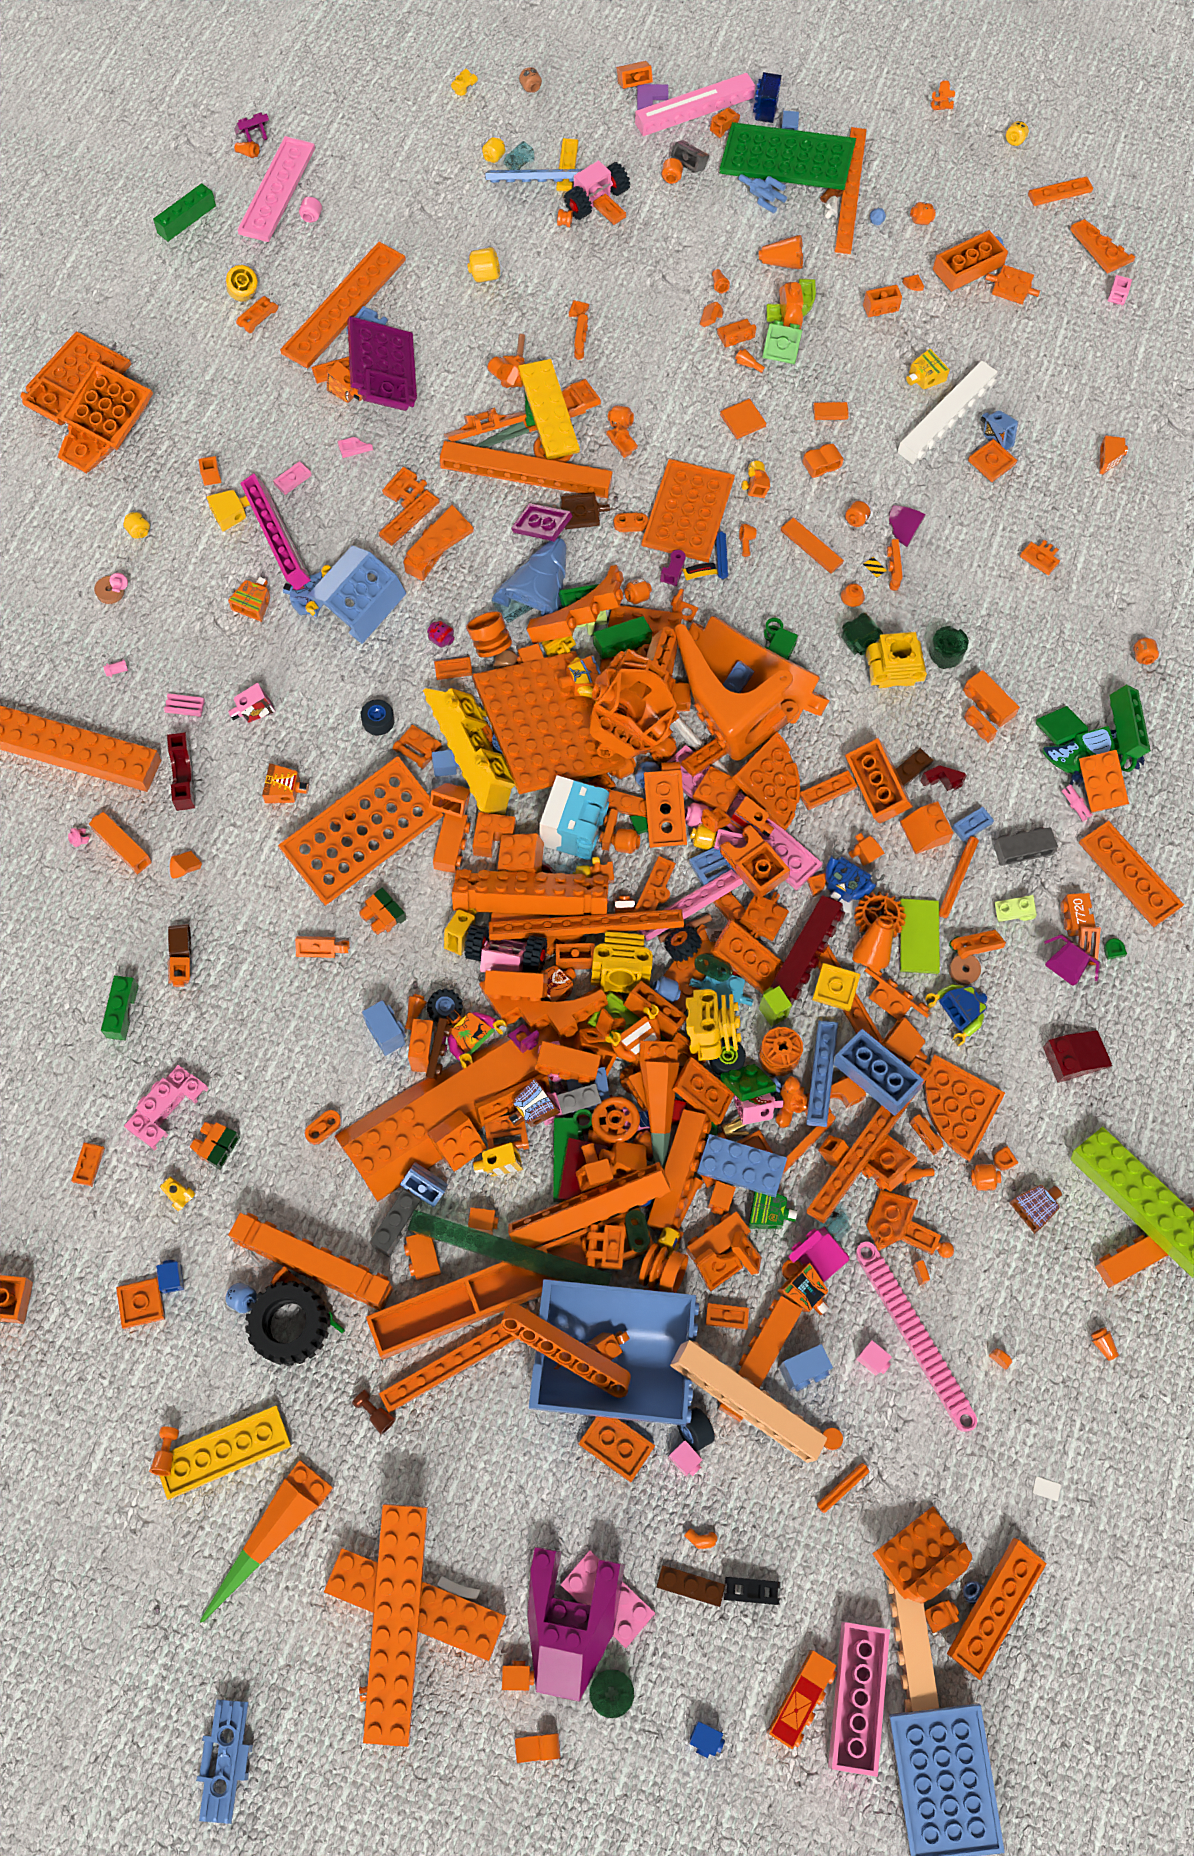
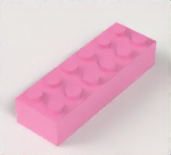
M841 1622L828 1768L878 1777L890 1629Z

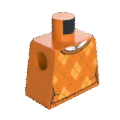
M337 361L327 372V391L347 403L353 398L361 401L362 395L358 394V389L351 388L350 371Z

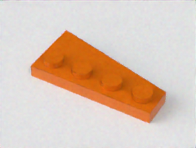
M1083 219L1071 225L1070 231L1107 274L1134 261L1135 256L1133 254L1128 255L1124 252L1125 249L1122 246H1116L1111 242L1112 239L1110 237L1101 235L1100 230L1087 220Z

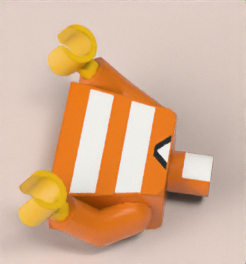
M651 1004V1012L649 1008L644 1007L643 1011L649 1015L648 1017H643L621 1034L611 1031L613 1039L608 1036L606 1037V1042L612 1043L611 1046L618 1058L637 1064L640 1057V1040H661L657 1018L659 1009L656 1005Z

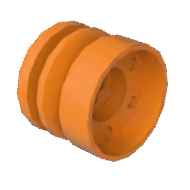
M500 612L484 613L475 617L466 625L468 634L474 641L473 646L476 648V653L479 657H491L500 654L512 644L511 636H509V631L505 628L506 624Z
M787 1027L771 1029L764 1036L758 1053L761 1067L767 1073L774 1076H785L792 1073L802 1055L803 1042L800 1036L792 1029Z
M653 1243L643 1259L639 1284L643 1286L648 1284V1287L653 1289L660 1282V1292L677 1293L687 1269L688 1255L673 1251L668 1258V1247L664 1246L661 1249L660 1244Z

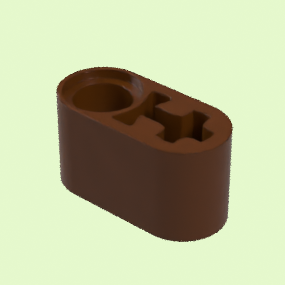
M189 924L168 926L169 957H188L191 959V931Z

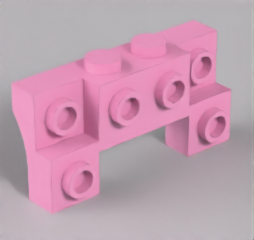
M177 1065L166 1079L162 1078L160 1081L155 1082L151 1092L139 1100L136 1107L137 1112L124 1127L155 1151L157 1149L156 1144L161 1138L168 1136L159 1127L185 1096L196 1104L198 1102L196 1098L203 1090L207 1092L209 1088L194 1075Z

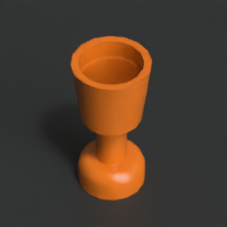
M165 1426L161 1427L159 1431V1436L163 1439L161 1451L155 1453L149 1470L150 1473L158 1476L171 1475L173 1454L169 1451L171 1442L179 1436L178 1429Z

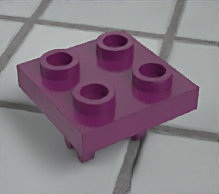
M260 112L253 115L249 120L247 117L238 120L234 128L236 135L244 133L247 142H250L252 140L249 131L258 128L263 141L267 140L263 126L269 121L268 115H263Z

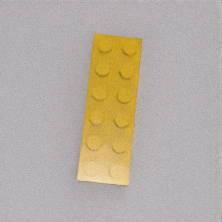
M547 359L519 365L518 371L546 459L549 460L579 453V444L552 360Z
M273 1406L169 1451L173 1454L171 1475L159 1476L167 1500L292 1447L278 1406Z

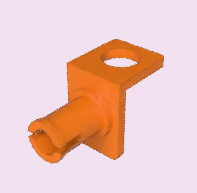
M602 1009L596 1028L580 1029L579 1033L587 1043L606 1042L605 1039L607 1036L609 1037L610 1031L623 1030L626 1022L623 1017L613 1018L606 1009ZM588 1033H591V1034L596 1035L597 1037H596V1038H592V1037L588 1036L587 1034H588Z

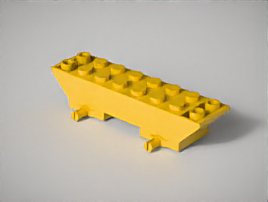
M425 688L423 690L426 696L425 700L433 710L432 714L440 725V731L448 741L447 745L452 750L455 756L454 759L462 770L463 778L467 780L469 790L477 801V807L482 812L505 815L511 789L515 786V783L502 754L493 752L482 730L487 725L484 717H487L486 711L478 706L471 694L450 688L447 692Z

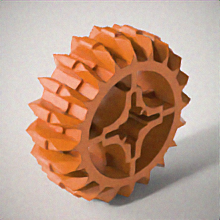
M880 891L877 893V896L873 892L870 893L869 897L865 895L855 908L856 914L854 919L857 920L855 925L861 926L859 933L866 932L872 925L868 920L874 923L882 911L881 916L890 917L894 922L893 938H895L897 933H901V926H904L906 923L903 920L906 918V914L902 913L905 909L904 907H899L901 901L895 902V896L889 898L888 892L884 896H882ZM880 905V907L873 908L871 906Z

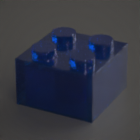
M763 72L762 79L758 80L757 89L759 90H756L755 93L757 103H754L753 113H756L755 120L769 123L774 122L782 75Z

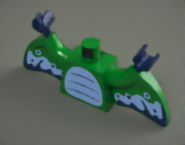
M1109 726L1078 734L1072 742L1066 745L1044 747L1042 753L1053 765L1067 773L1073 774L1069 782L1070 785H1073L1075 781L1078 783V787H1080L1083 777L1080 775L1081 766L1079 759L1119 749L1116 737L1117 732L1116 730H1110ZM1143 756L1137 759L1134 769H1140L1139 763L1144 765L1145 760Z

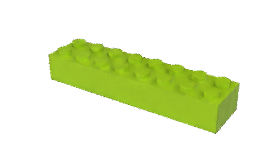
M1102 1126L1073 1151L1070 1160L1193 1278L1194 1212Z

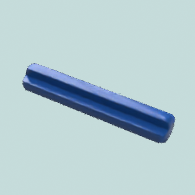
M720 531L716 537L718 577L723 580L728 578L726 534Z

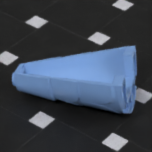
M557 538L555 542L548 541L536 551L524 565L515 571L514 575L496 590L492 601L509 607L511 599L540 610L541 616L561 610V600L558 593L560 590H563V579L565 578L567 546L564 540Z

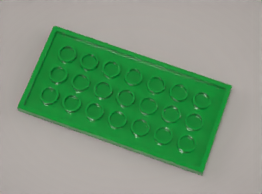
M732 122L719 174L733 176L743 174L748 178H760L763 180L771 176L779 182L845 190L856 138Z

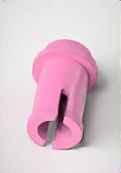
M125 660L109 665L106 663V666H103L107 677H113L112 675L128 671Z

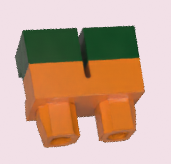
M383 887L365 901L366 906L359 911L360 917L365 922L372 917L376 919L370 925L376 935L384 930L388 933L393 926L398 923L401 924L406 920L405 912L393 901Z
M204 1122L200 1132L207 1136L206 1139L202 1142L195 1138L190 1148L200 1159L221 1170L230 1156L228 1152L231 1153L240 1136L236 1131L217 1122L215 1124Z

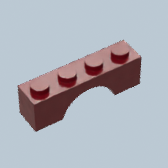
M186 732L168 734V753L173 776L171 784L173 805L176 811L194 809L195 799L189 739Z

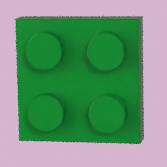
M755 1063L742 1067L740 1070H731L729 1073L721 1074V1081L741 1102L776 1091V1084Z

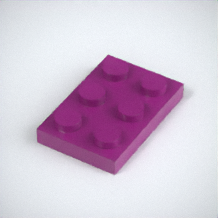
M529 503L511 529L513 533L555 542L573 516L570 511Z

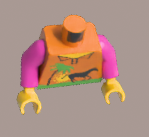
M453 1010L446 1017L453 1025L450 1037L447 1038L449 1050L461 1062V1066L467 1068L465 1061L468 1060L473 1063L471 1054L494 1032V1028L497 1033L503 1034L499 1027H507L505 1021L497 1020L486 1014L468 1012L461 1017Z

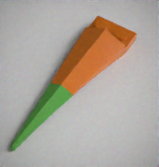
M302 1460L296 1464L282 1482L202 1616L200 1623L204 1622L314 1513L334 1489L331 1484Z

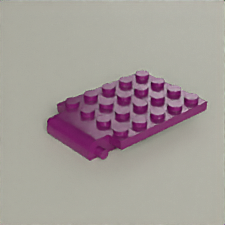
M349 316L347 325L351 388L358 389V394L362 395V399L365 402L407 411L409 407H414L417 399L413 333Z

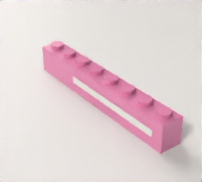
M748 73L741 74L635 111V125L642 136L655 133L754 98L755 84Z

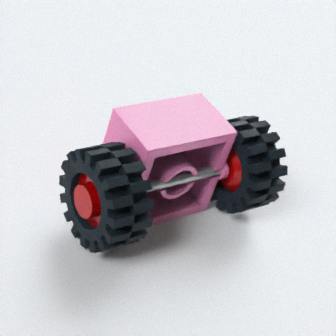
M598 160L574 175V188L565 193L564 202L567 203L566 207L573 211V217L575 216L576 220H581L589 215L594 207L593 201L605 193L609 197L610 192L618 196L630 188V178L627 177L628 173L624 171L625 168L621 164L614 162L605 167Z
M474 924L470 926L466 936L467 941H465L464 954L466 959L481 961L480 972H485L486 970L523 972L528 970L540 973L543 969L547 953V938L530 935L527 943L510 939L490 941L488 938V927Z

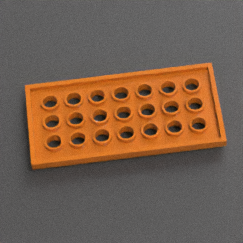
M397 756L281 842L278 848L323 905L326 906L442 818L444 814L441 811L429 808L430 796ZM390 778H397L399 786L392 787L389 783ZM376 789H382L385 793V796L383 798H377L374 794V791ZM402 793H409L411 800L404 802L401 799ZM360 801H369L370 808L362 809ZM389 803L394 804L396 812L389 813L386 805ZM413 808H421L422 816H414ZM345 812H354L355 819L351 821L347 820L345 818ZM377 814L381 817L382 822L374 824L371 817ZM400 818L407 820L408 826L406 828H401L398 825ZM330 823H339L340 830L337 832L332 831ZM364 826L367 829L366 835H359L356 831L357 827ZM386 829L391 830L393 838L386 839L383 836V831ZM317 833H322L325 836L323 843L315 841ZM349 837L352 840V845L345 847L341 842L342 838ZM376 841L379 848L373 851L368 847V843ZM303 844L308 845L310 853L302 854L299 847ZM329 848H334L337 851L335 858L327 856L326 852ZM361 852L364 856L363 861H355L353 858L354 853ZM315 859L320 860L322 868L314 869L311 862ZM339 864H347L349 871L341 873L338 869ZM327 874L332 875L334 878V882L331 885L323 881V877Z

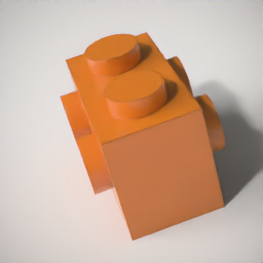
M898 285L866 291L863 307L868 317L899 311L902 295Z

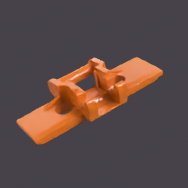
M490 408L486 412L464 416L466 424L460 429L445 433L444 437L452 442L522 422L527 416L521 411L508 415H499L496 413L495 408ZM489 418L488 422L481 424L480 420Z

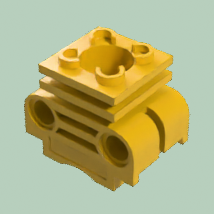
M916 632L883 634L879 636L880 639L877 643L867 647L865 656L867 657L868 666H870L871 686L878 685V688L914 686L915 682L925 680L927 675L921 642L917 640Z
M606 931L605 943L597 945L594 949L591 985L600 986V990L602 989L605 993L623 992L628 995L640 981L649 986L653 954L651 950L643 947L644 935Z
M693 990L694 997L686 998V1008L688 1010L686 1028L687 1034L691 1039L689 1044L690 1053H698L699 1061L717 1059L722 1054V1038L725 1039L726 1051H730V1037L733 1038L734 1050H738V1042H741V1033H737V1028H740L741 1024L740 1015L736 1016L735 1011H738L739 1007L738 1002H734L733 994H729L730 1008H727L725 995H721L722 1008H719L717 993L714 990Z

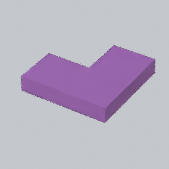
M668 84L637 85V110L652 106L653 100H668Z

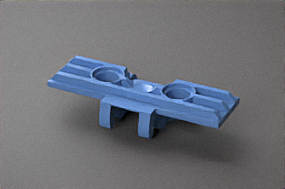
M216 1700L211 1736L203 1735L204 1747L200 1774L196 1781L204 1782L199 1821L232 1824L238 1780L245 1781L249 1778V1772H246L248 1753L252 1752L253 1744H243L249 1702ZM226 1728L231 1729L234 1733V1738L230 1743L226 1742L224 1737H222V1732ZM213 1743H218L219 1749L215 1776H209ZM218 1779H223L227 1785L225 1792L222 1794L214 1790V1784Z

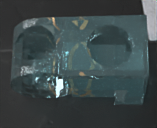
M525 141L521 142L505 157L504 165L510 170H520L526 163H531L535 160L533 148Z

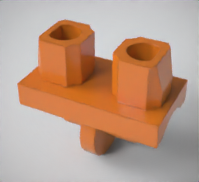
M621 424L613 430L606 431V435L620 451L623 458L631 455L632 451L637 449L638 445L629 435V431L623 428Z

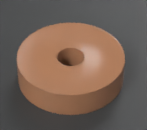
M111 576L102 577L96 582L94 587L98 600L105 604L118 602L122 599L125 589L120 592L107 591L113 588L109 581Z
M957 955L949 964V974L958 984H971L980 976L981 966L978 959L973 955L966 959H961ZM963 966L967 968V972L962 970Z

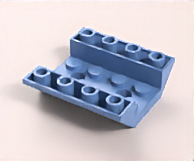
M352 545L310 591L307 597L320 608L323 605L329 608L351 628L348 633L363 644L403 599L406 592L398 577L371 552ZM367 574H374L376 581H370ZM345 599H352L354 606H347Z

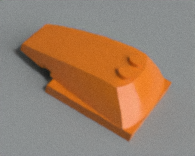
M95 361L59 417L61 421L68 424L69 433L65 436L57 457L87 474L114 449H119L127 434L146 409L153 392Z

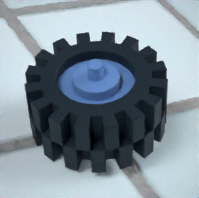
M447 988L439 989L431 995L427 1002L428 1016L435 1023L439 1022V1018L447 1019L446 1017L453 1010L459 1015L462 1013V999L459 998V994L455 993L454 990H447Z

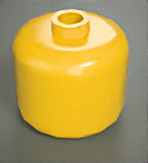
M487 247L471 251L467 265L468 271L472 273L474 280L477 283L497 280L500 277V266L495 249Z
M235 265L227 273L226 290L230 297L236 301L244 302L252 299L256 294L258 285L255 272L248 266Z

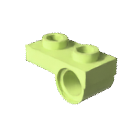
M1033 895L995 902L998 922L1018 918L1019 920L1027 921L1036 918L1037 912Z

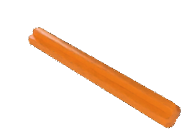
M970 836L939 910L940 917L948 918L979 842L978 838Z

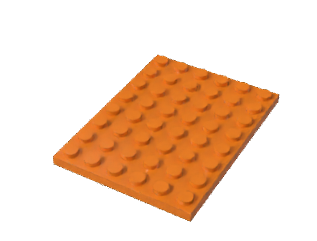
M576 651L473 674V682L519 794L552 787L556 776L576 781L625 769L626 763L618 753L610 758H603L597 753L599 741L594 739L589 732L591 714L596 700L585 696H575L570 687L560 688L558 678L566 676L567 665L578 657Z

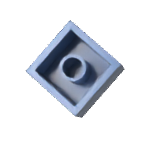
M382 1000L362 1011L365 1024L384 1056L405 1045V1030L401 1022L396 1020L395 1013L389 1004L386 1006Z
M822 1344L783 1361L779 1366L789 1391L795 1389L796 1392L808 1387L812 1380L817 1383L826 1379L830 1375L829 1371L833 1368Z

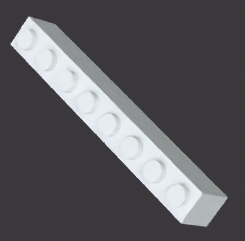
M981 361L900 442L898 454L912 464L918 459L921 460L925 456L928 449L931 450L935 446L936 441L942 439L949 428L952 429L959 418L964 417L967 409L972 408L977 399L982 398L987 389L995 385L998 371Z

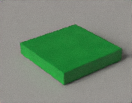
M1068 706L1036 719V725L1056 746L1075 738L1078 734L1088 732V727Z

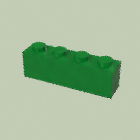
M201 183L153 218L157 234L169 242L216 207L213 191Z

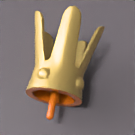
M739 1116L730 1123L721 1125L723 1132L718 1133V1135L723 1133L726 1139L734 1136L747 1135L749 1132H733L744 1126L741 1120L735 1122L740 1118Z

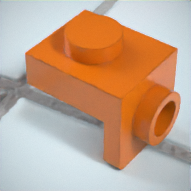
M719 807L712 811L707 808L703 810L701 822L713 833L730 824L731 818Z
M620 895L619 898L615 899V914L634 912V899L630 898L629 895Z

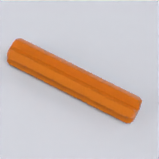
M864 1463L858 1465L817 1503L820 1511L825 1513L869 1473L868 1467Z

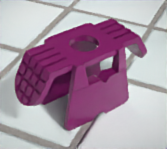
M1063 934L1044 941V944H1048L1061 938L1067 942L1045 963L1046 967L1074 986L1078 984L1091 960L1096 963L1095 981L1098 982L1101 962Z

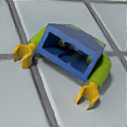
M950 984L937 991L938 994L936 995L929 993L925 1001L934 999V1002L928 1004V1007L932 1008L936 1006L937 1000H939L959 1031H964L963 1033H957L952 1039L953 1041L956 1037H960L962 1042L958 1046H961L967 1036L970 1037L982 1026L985 1017L983 1012L987 1009L985 1004L987 996L983 992L978 994L972 986L964 987Z

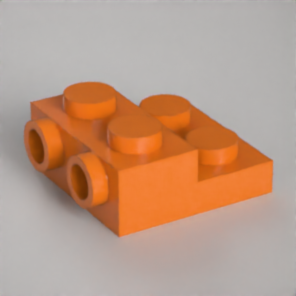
M887 1135L861 1173L868 1179L870 1177L875 1179L876 1185L881 1190L887 1189L891 1192L905 1179L904 1174L918 1160L915 1155Z

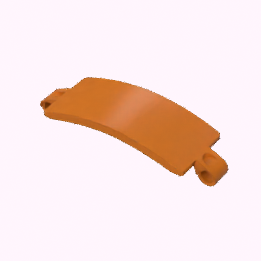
M716 616L710 617L706 627L694 623V621L692 622L688 631L709 668L722 685L738 661H742L755 671L741 693L753 691L778 671L787 670L793 676V683L782 693L783 701L781 705L787 701H793L799 707L798 715L790 723L795 724L798 721L803 709L822 716L830 700L823 695L817 694V692H813L820 679L818 675L761 646ZM782 677L781 681H786L787 678ZM788 708L787 712H791L793 709Z

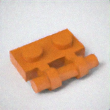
M402 467L382 491L385 496L395 502H398L400 498L404 499L401 505L407 508L415 500V497L424 491L427 482L423 479L419 483L416 482L417 474ZM411 487L413 490L409 494L406 491Z
M595 1224L590 1225V1232L587 1234L589 1246L585 1256L587 1267L594 1268L595 1261L600 1259L602 1260L601 1268L622 1270L626 1227L605 1225L604 1233H598L599 1226ZM597 1241H603V1252L596 1251Z

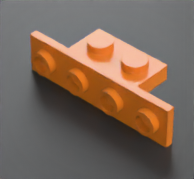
M869 967L864 970L880 982L869 996V999L897 1020L902 1019L911 1007L926 1018L932 1014L926 1004L923 1002L918 1003L913 999L914 996L910 992L899 989L897 982L891 978L887 980L883 977L881 970L880 972H873Z

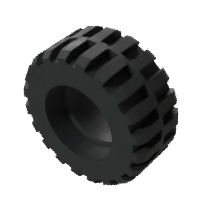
M280 1281L276 1283V1286L269 1285L265 1287L266 1292H259L256 1295L258 1300L255 1303L251 1302L249 1306L252 1309L251 1313H246L245 1320L248 1321V1325L245 1326V1330L250 1336L248 1337L249 1343L254 1346V1350L263 1358L279 1365L292 1366L294 1363H304L308 1357L310 1359L316 1355L315 1351L317 1349L321 1350L324 1346L322 1344L323 1339H327L329 1335L327 1327H330V1319H328L327 1315L330 1313L324 1305L325 1302L322 1297L308 1286L295 1281H289L288 1283ZM291 1303L297 1304L305 1311L306 1323L304 1330L298 1338L289 1343L278 1342L271 1334L272 1318L282 1306Z

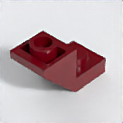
M939 765L924 772L920 781L923 786L934 785L941 781L945 789L949 791L962 787L967 775L964 772Z

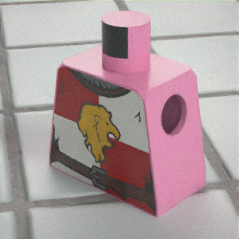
M258 683L235 696L234 701L237 707L228 711L233 721L243 716L248 723L276 712L269 697Z

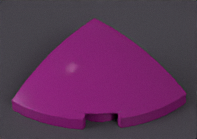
M893 505L889 514V525L892 524L894 529L892 534L896 539H899L901 544L908 547L926 514L908 507Z

